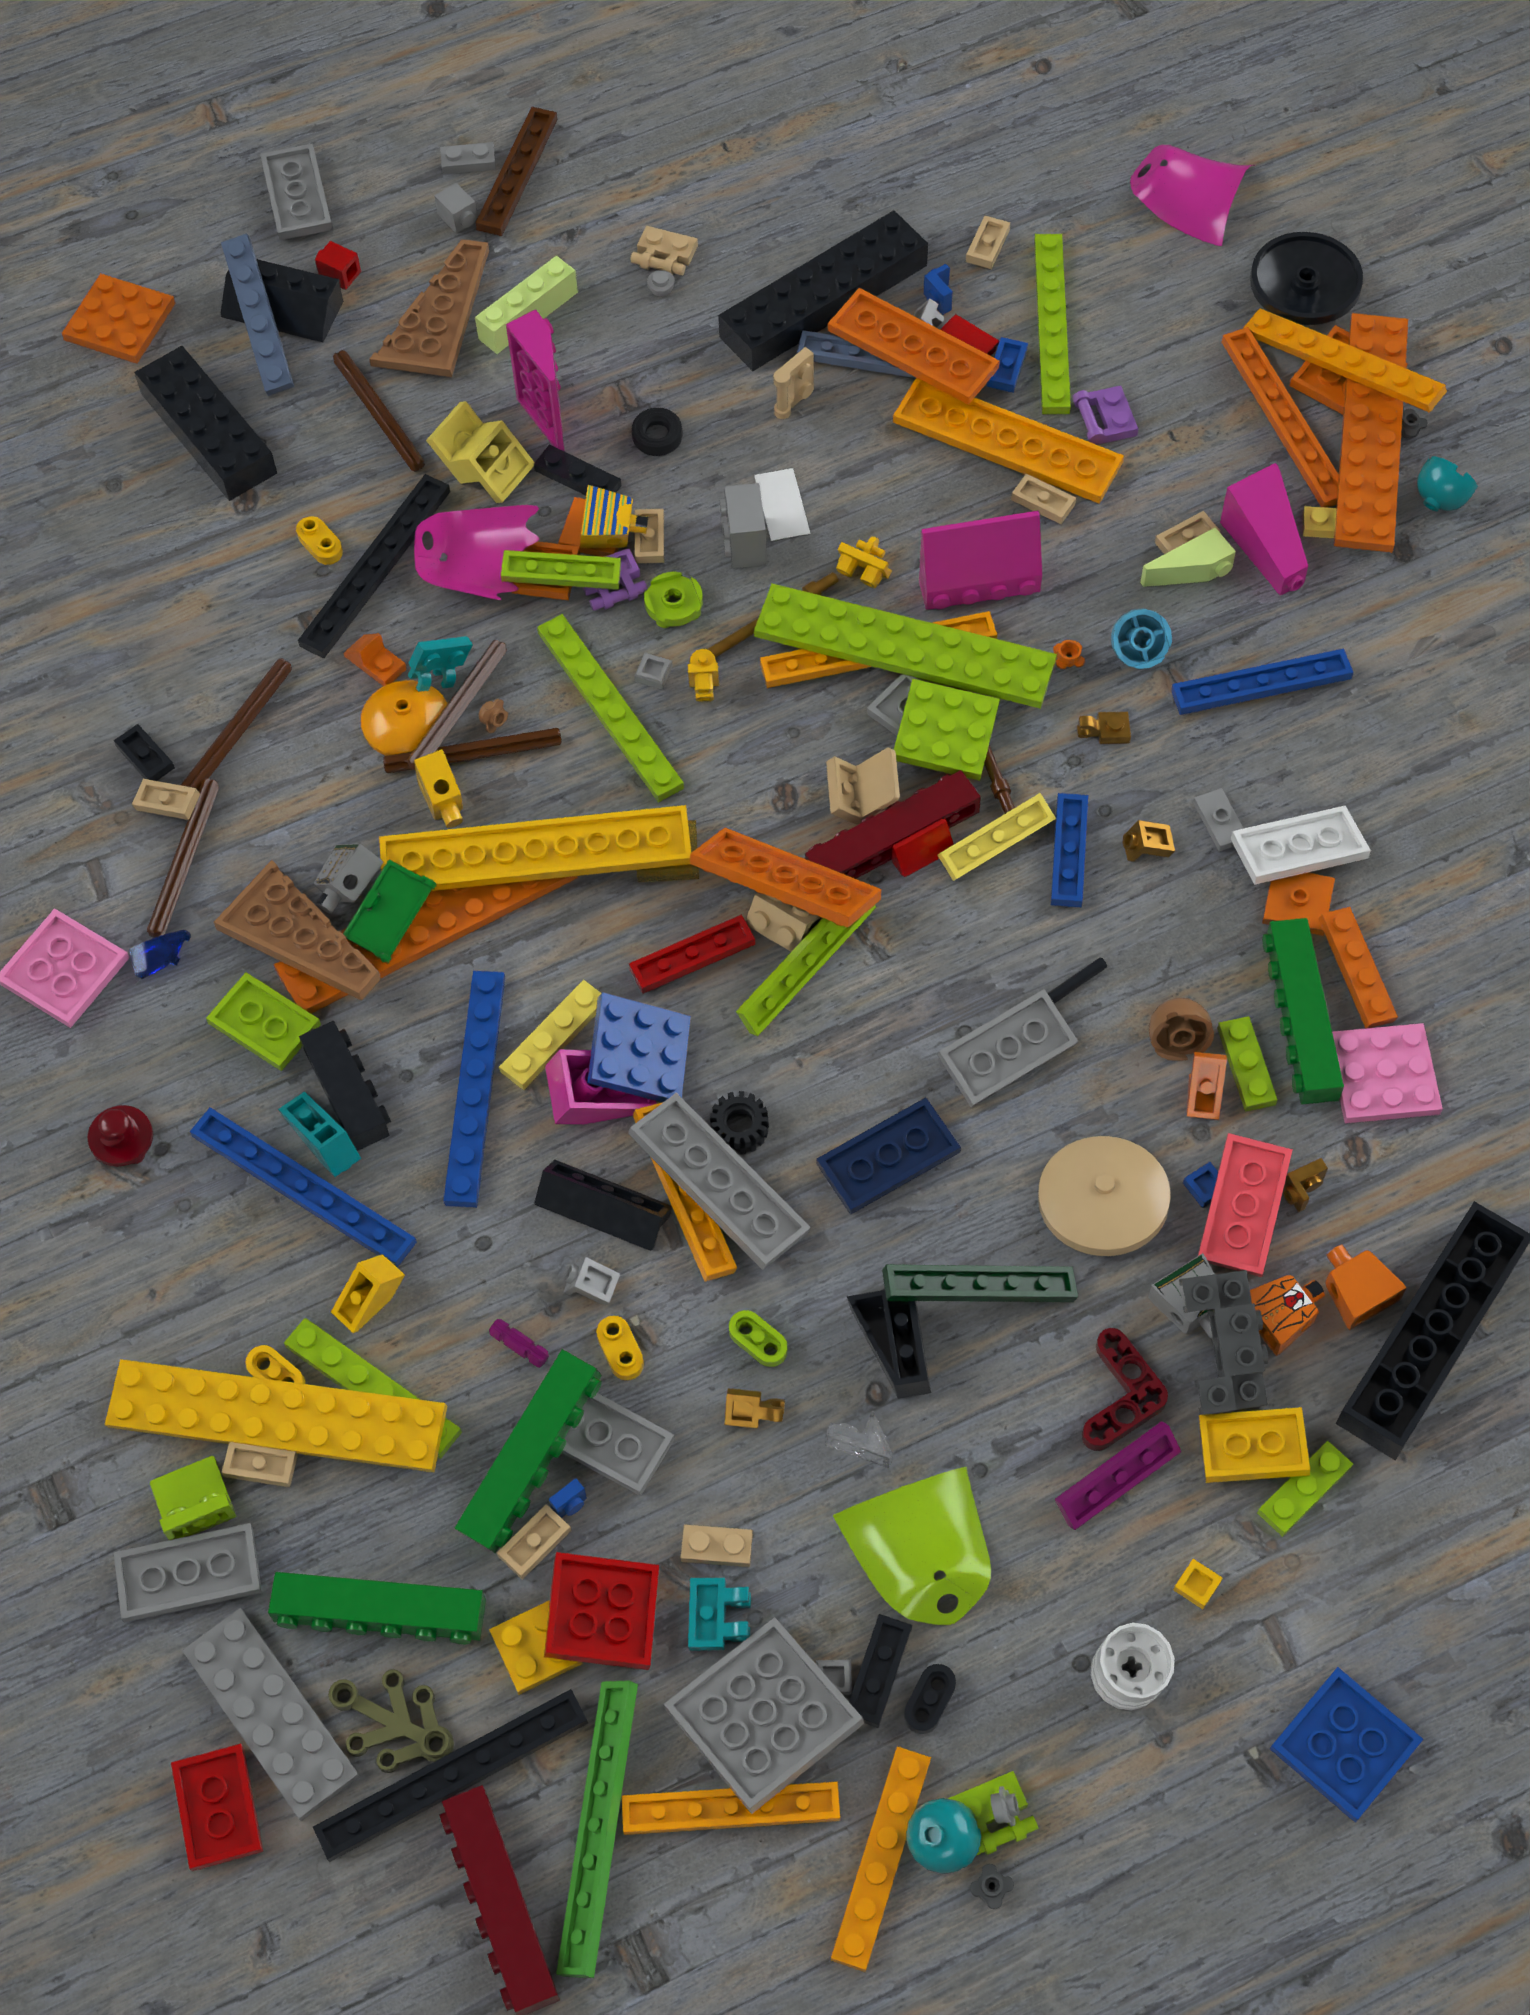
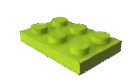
M247 972L244 973L206 1017L209 1025L280 1071L287 1066L302 1048L299 1036L321 1025L319 1018Z

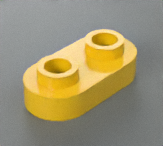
M309 516L298 522L296 532L300 543L319 563L331 565L341 559L343 549L340 540L320 518Z
M608 1316L602 1319L597 1326V1339L611 1371L621 1380L635 1379L641 1374L644 1361L628 1323L619 1316ZM612 1327L619 1329V1332L615 1335L607 1333ZM624 1356L632 1358V1361L628 1364H623L620 1360Z
M257 1346L246 1357V1368L252 1377L306 1384L302 1373L270 1346ZM270 1361V1365L267 1369H260V1365L262 1362Z

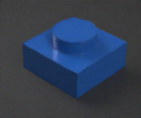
M575 1478L549 1498L551 1509L561 1518L566 1514L571 1516L577 1513L583 1507V1501L587 1499L585 1488Z

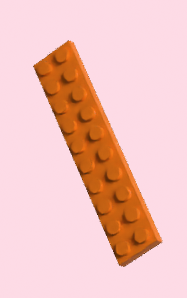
M1352 313L1348 345L1405 368L1408 319ZM1346 378L1334 546L1392 553L1395 543L1403 401Z
M578 876L431 891L393 952L389 964L382 962L366 949L349 940L347 941L355 950L358 949L379 971L380 977L383 978L577 879ZM281 961L273 964L293 1002L311 1014L349 995Z

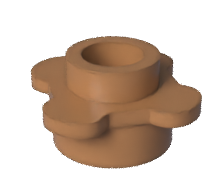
M496 699L494 702H486L479 711V720L486 725L488 733H494L496 728L502 726L508 718V712L504 710V702L501 699Z

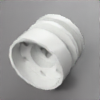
M1130 1623L1117 1627L1105 1638L1091 1661L1090 1676L1095 1690L1105 1702L1117 1709L1135 1710L1146 1707L1165 1689L1174 1673L1175 1658L1170 1643L1161 1632L1146 1624ZM1126 1664H1129L1131 1670H1136L1133 1677H1130L1128 1671L1122 1670Z

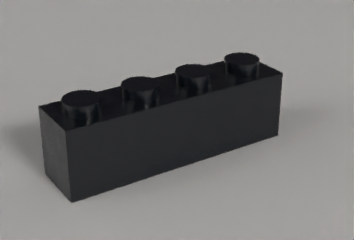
M333 1020L300 1035L299 1039L303 1050L342 1128L347 1132L356 1150L363 1149L390 1136L386 1125L391 1122L384 1105L378 1107L374 1101L378 1094L370 1079L364 1081L361 1075L365 1071L358 1054L351 1055L348 1048L352 1046L346 1030L342 1029L339 1031Z

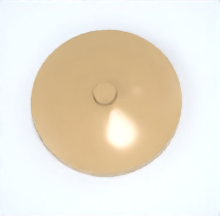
M1089 1137L1077 1140L1063 1147L1046 1164L1039 1182V1208L1049 1230L1067 1246L1096 1256L1122 1255L1141 1248L1159 1233L1169 1213L1170 1185L1161 1164L1143 1147L1117 1137Z

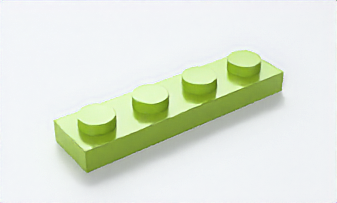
M504 550L501 580L502 582L619 590L621 558Z

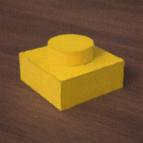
M1192 1559L1173 1590L1203 1610L1223 1578L1195 1559Z

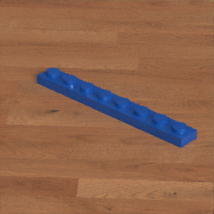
M473 971L443 1200L445 1206L474 1208L478 1206L504 994V972Z
M211 1107L190 1130L193 1138L374 1254H383L397 1268L417 1243L416 1238Z

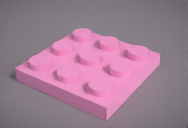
M54 908L0 971V985L71 1028L130 957L120 947Z
M1424 1023L1332 1032L1344 1084L1340 1103L1345 1124L1441 1114L1443 1108Z

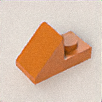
M379 633L364 634L343 653L344 657L382 686L393 683L407 670L405 662L384 647L382 636Z
M1194 1052L1192 1071L1189 1074L1187 1117L1219 1120L1227 1055Z

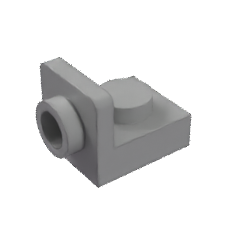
M585 1257L575 1264L572 1263L567 1269L564 1276V1282L567 1284L563 1293L570 1296L577 1292L605 1306L610 1303L620 1273Z

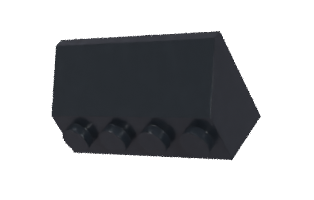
M256 259L278 332L324 342L344 302L339 279ZM228 270L225 277L220 314L222 318L245 323Z

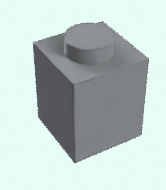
M457 183L434 195L437 214L455 233L470 227L476 222L478 218L476 203Z

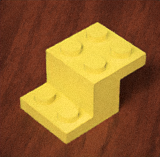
M466 401L459 402L426 440L460 484L480 482L496 503L504 502L534 467L535 463L502 420L483 423Z

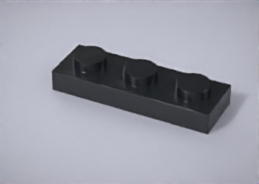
M550 444L534 463V470L585 496L588 485L615 493L622 486L620 478Z
M882 1614L878 1615L849 1703L862 1716L864 1723L876 1728L880 1726L912 1630L911 1624Z

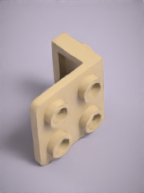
M888 747L857 766L835 756L826 761L831 814L858 825L866 817L875 815L898 801L900 792L895 750Z
M756 893L748 912L746 923L753 930L792 952L808 934L810 926L821 917L809 914L807 911L790 904L782 903L780 900L768 895Z

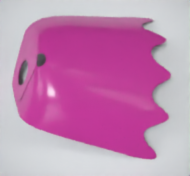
M515 505L441 512L428 517L415 530L414 558L415 569L418 575L432 585L496 600H501L497 596L499 593L519 590L512 582H502L501 580L504 550L524 551L526 547L539 541V537L526 528L528 519L539 510L538 506ZM426 531L430 532L433 537V546L430 550L425 549L422 543V537ZM442 553L447 555L446 561H440Z

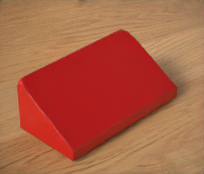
M945 818L936 821L892 846V863L903 877H907L938 860L939 853L954 845Z

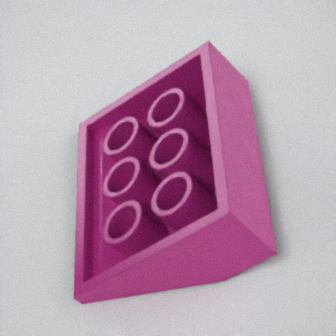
M535 309L506 324L516 398L550 443L565 452L558 392L561 387L556 376V372H558V366L554 360L556 348L551 336L554 331L547 318L543 319Z
M1039 511L922 529L919 584L926 610L944 609L961 604L971 605L980 601L1001 600L1005 597L1017 595L1027 596L1041 591L1042 555Z

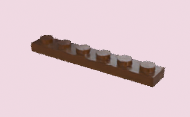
M531 107L476 220L477 231L498 236L503 235L558 120L557 112Z

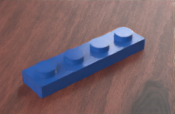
M1058 793L1051 905L1082 908L1088 795Z

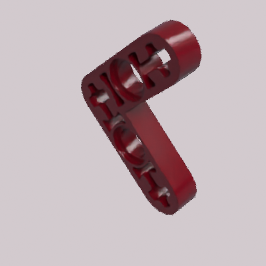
M1107 1328L1099 1334L1096 1351L1127 1394L1091 1417L1085 1423L1082 1431V1440L1084 1445L1093 1451H1102L1161 1413L1168 1400V1392L1163 1383L1126 1335L1116 1328ZM1106 1339H1108L1110 1342H1114L1116 1340L1119 1342L1117 1346V1351L1122 1356V1358L1119 1360L1118 1363H1115V1361H1117L1118 1354L1116 1353V1351L1112 1347L1108 1349L1105 1348ZM1127 1364H1135L1140 1368L1141 1375L1136 1379L1127 1378L1123 1374L1122 1368ZM1147 1392L1151 1395L1157 1393L1159 1395L1158 1404L1149 1401L1143 1405L1142 1412L1144 1414H1142L1138 1405L1145 1401ZM1121 1408L1130 1409L1135 1419L1128 1424L1121 1423L1115 1416L1116 1411ZM1108 1417L1111 1427L1104 1432L1103 1440L1098 1437L1092 1439L1090 1437L1092 1428L1094 1427L1097 1431L1105 1428L1108 1423L1106 1418Z

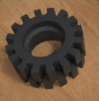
M739 1091V1097H734L733 1092L728 1093L727 1100L722 1096L718 1099L719 1105L714 1104L712 1107L713 1113L710 1114L711 1128L734 1151L740 1149V1155L746 1154V1148H750L751 1152L755 1151L756 1144L761 1146L764 1143V1137L767 1138L768 1111L766 1107L763 1108V1101L760 1098L755 1101V1095L752 1093L749 1094L748 1098L745 1097L744 1091ZM745 1114L751 1118L752 1125L746 1131L735 1132L728 1127L727 1121L732 1115Z

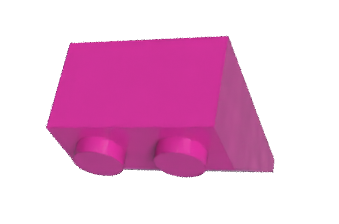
M559 1049L545 1065L555 1124L585 1125L633 1116L635 1109L657 1104L655 1100L587 1083L591 1050Z

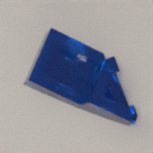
M187 930L171 932L130 948L129 953L135 976L144 979L167 967L169 963L177 966L180 960L177 955L184 941L189 942L191 938L190 932Z

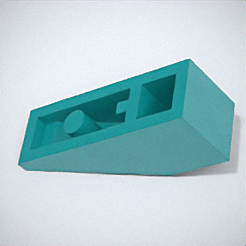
M305 1091L278 1109L319 1162L334 1177L347 1171L354 1163L361 1159L347 1132Z

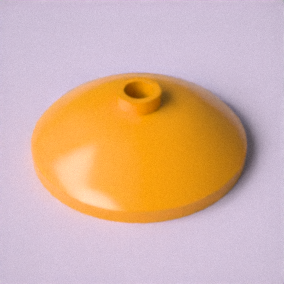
M414 680L397 681L381 687L369 697L362 709L360 722L366 741L374 750L385 756L414 751L447 705L444 696L432 686H430L429 691L418 692L416 689L418 681Z

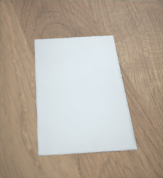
M793 468L754 475L756 483L760 485L762 507L771 541L811 534Z

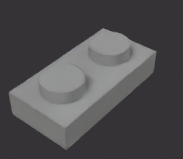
M493 142L440 147L443 174L496 170Z

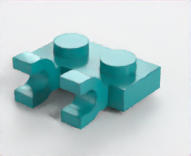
M468 636L418 642L408 663L411 667L408 677L410 679L418 678L416 686L418 692L429 691L432 683L431 670H433L432 672L435 676L443 675V680L440 684L443 689L452 688L456 681L455 667L464 665L473 646Z
M690 1578L688 1648L690 1651L725 1650V1640L742 1643L751 1636V1628L748 1627V1621L725 1622L726 1605L736 1608H751V1592H749V1587L726 1588L725 1578Z

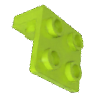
M214 1456L206 1457L150 1481V1486L162 1517L159 1521L163 1533L168 1540L192 1536L237 1517Z

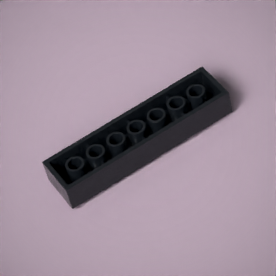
M893 210L719 314V337L753 372L799 344L802 330L819 332L827 327L828 322L858 288L877 297L926 267L928 242Z
M1474 1201L1344 1406L1336 1424L1396 1461L1528 1247L1530 1233Z

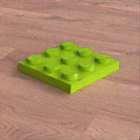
M912 678L894 746L896 761L949 774H954L961 770L967 778L980 781L1000 699Z

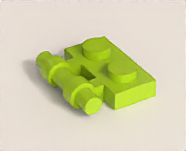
M1014 1771L948 1798L960 1801L974 1813V1818L981 1831V1842L977 1855L984 1852L986 1855L996 1852L998 1846L1012 1840L1016 1842L1027 1838L1026 1834L1039 1829L1033 1815L1021 1821L1018 1816H1014L1015 1826L1011 1827L1010 1823H1007L1008 1826L992 1833L987 1828V1824L996 1821L991 1806V1794L999 1793V1787L1004 1786V1789L1008 1790L1010 1794H1015L1019 1811L1028 1807Z

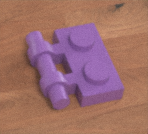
M629 548L605 556L621 558L619 584H622L624 588L609 593L608 589L582 587L586 596L596 592L599 597L589 600L593 611L600 608L609 609L614 607V603L625 599L629 601L637 599L639 594L645 593V590L648 589L645 581L635 584L632 581L640 577V569Z

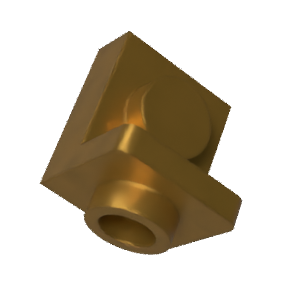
M1138 820L1123 835V846L1128 861L1134 862L1142 854L1170 857L1175 852L1170 825Z
M1322 1158L1287 1173L1283 1195L1290 1205L1294 1204L1298 1212L1305 1210L1308 1204L1309 1196L1306 1192H1311L1323 1184L1328 1167Z

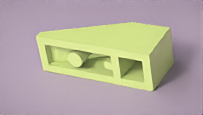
M1215 527L1143 565L1140 583L1143 587L1208 582L1218 576L1223 577L1231 571L1236 551Z

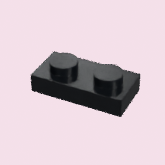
M139 724L113 740L117 749L144 779L157 781L175 769L170 758Z

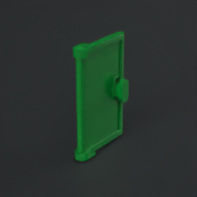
M388 860L343 935L347 940L373 953L382 962L389 964L393 952L431 890H434L437 884L432 879L423 875L421 877L401 865Z

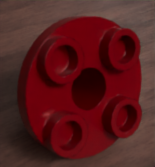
M127 1105L114 1106L104 1110L93 1120L88 1130V1145L96 1160L106 1165L121 1167L138 1164L143 1161L145 1154L151 1147L153 1128L148 1117L141 1110Z

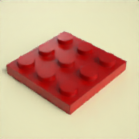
M556 1552L544 1657L649 1670L651 1666L659 1565Z

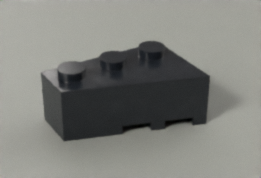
M885 1290L847 1296L850 1310L897 1398L930 1394L931 1388L917 1301H886Z

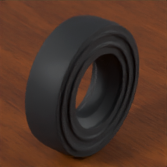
M647 409L637 415L633 421V442L641 452L647 455L662 456L669 454L681 443L683 436L681 421L674 412L668 409ZM654 425H662L668 429L667 435L658 439L649 437L646 431Z

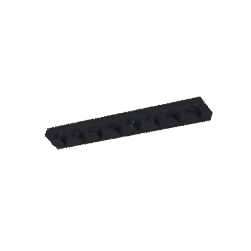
M427 474L421 478L298 639L301 648L322 658L327 656L414 541L417 526L423 520L432 516L449 495L450 487L448 484Z
M572 1689L313 1826L329 1862L441 1803L443 1800L458 1794L588 1724Z

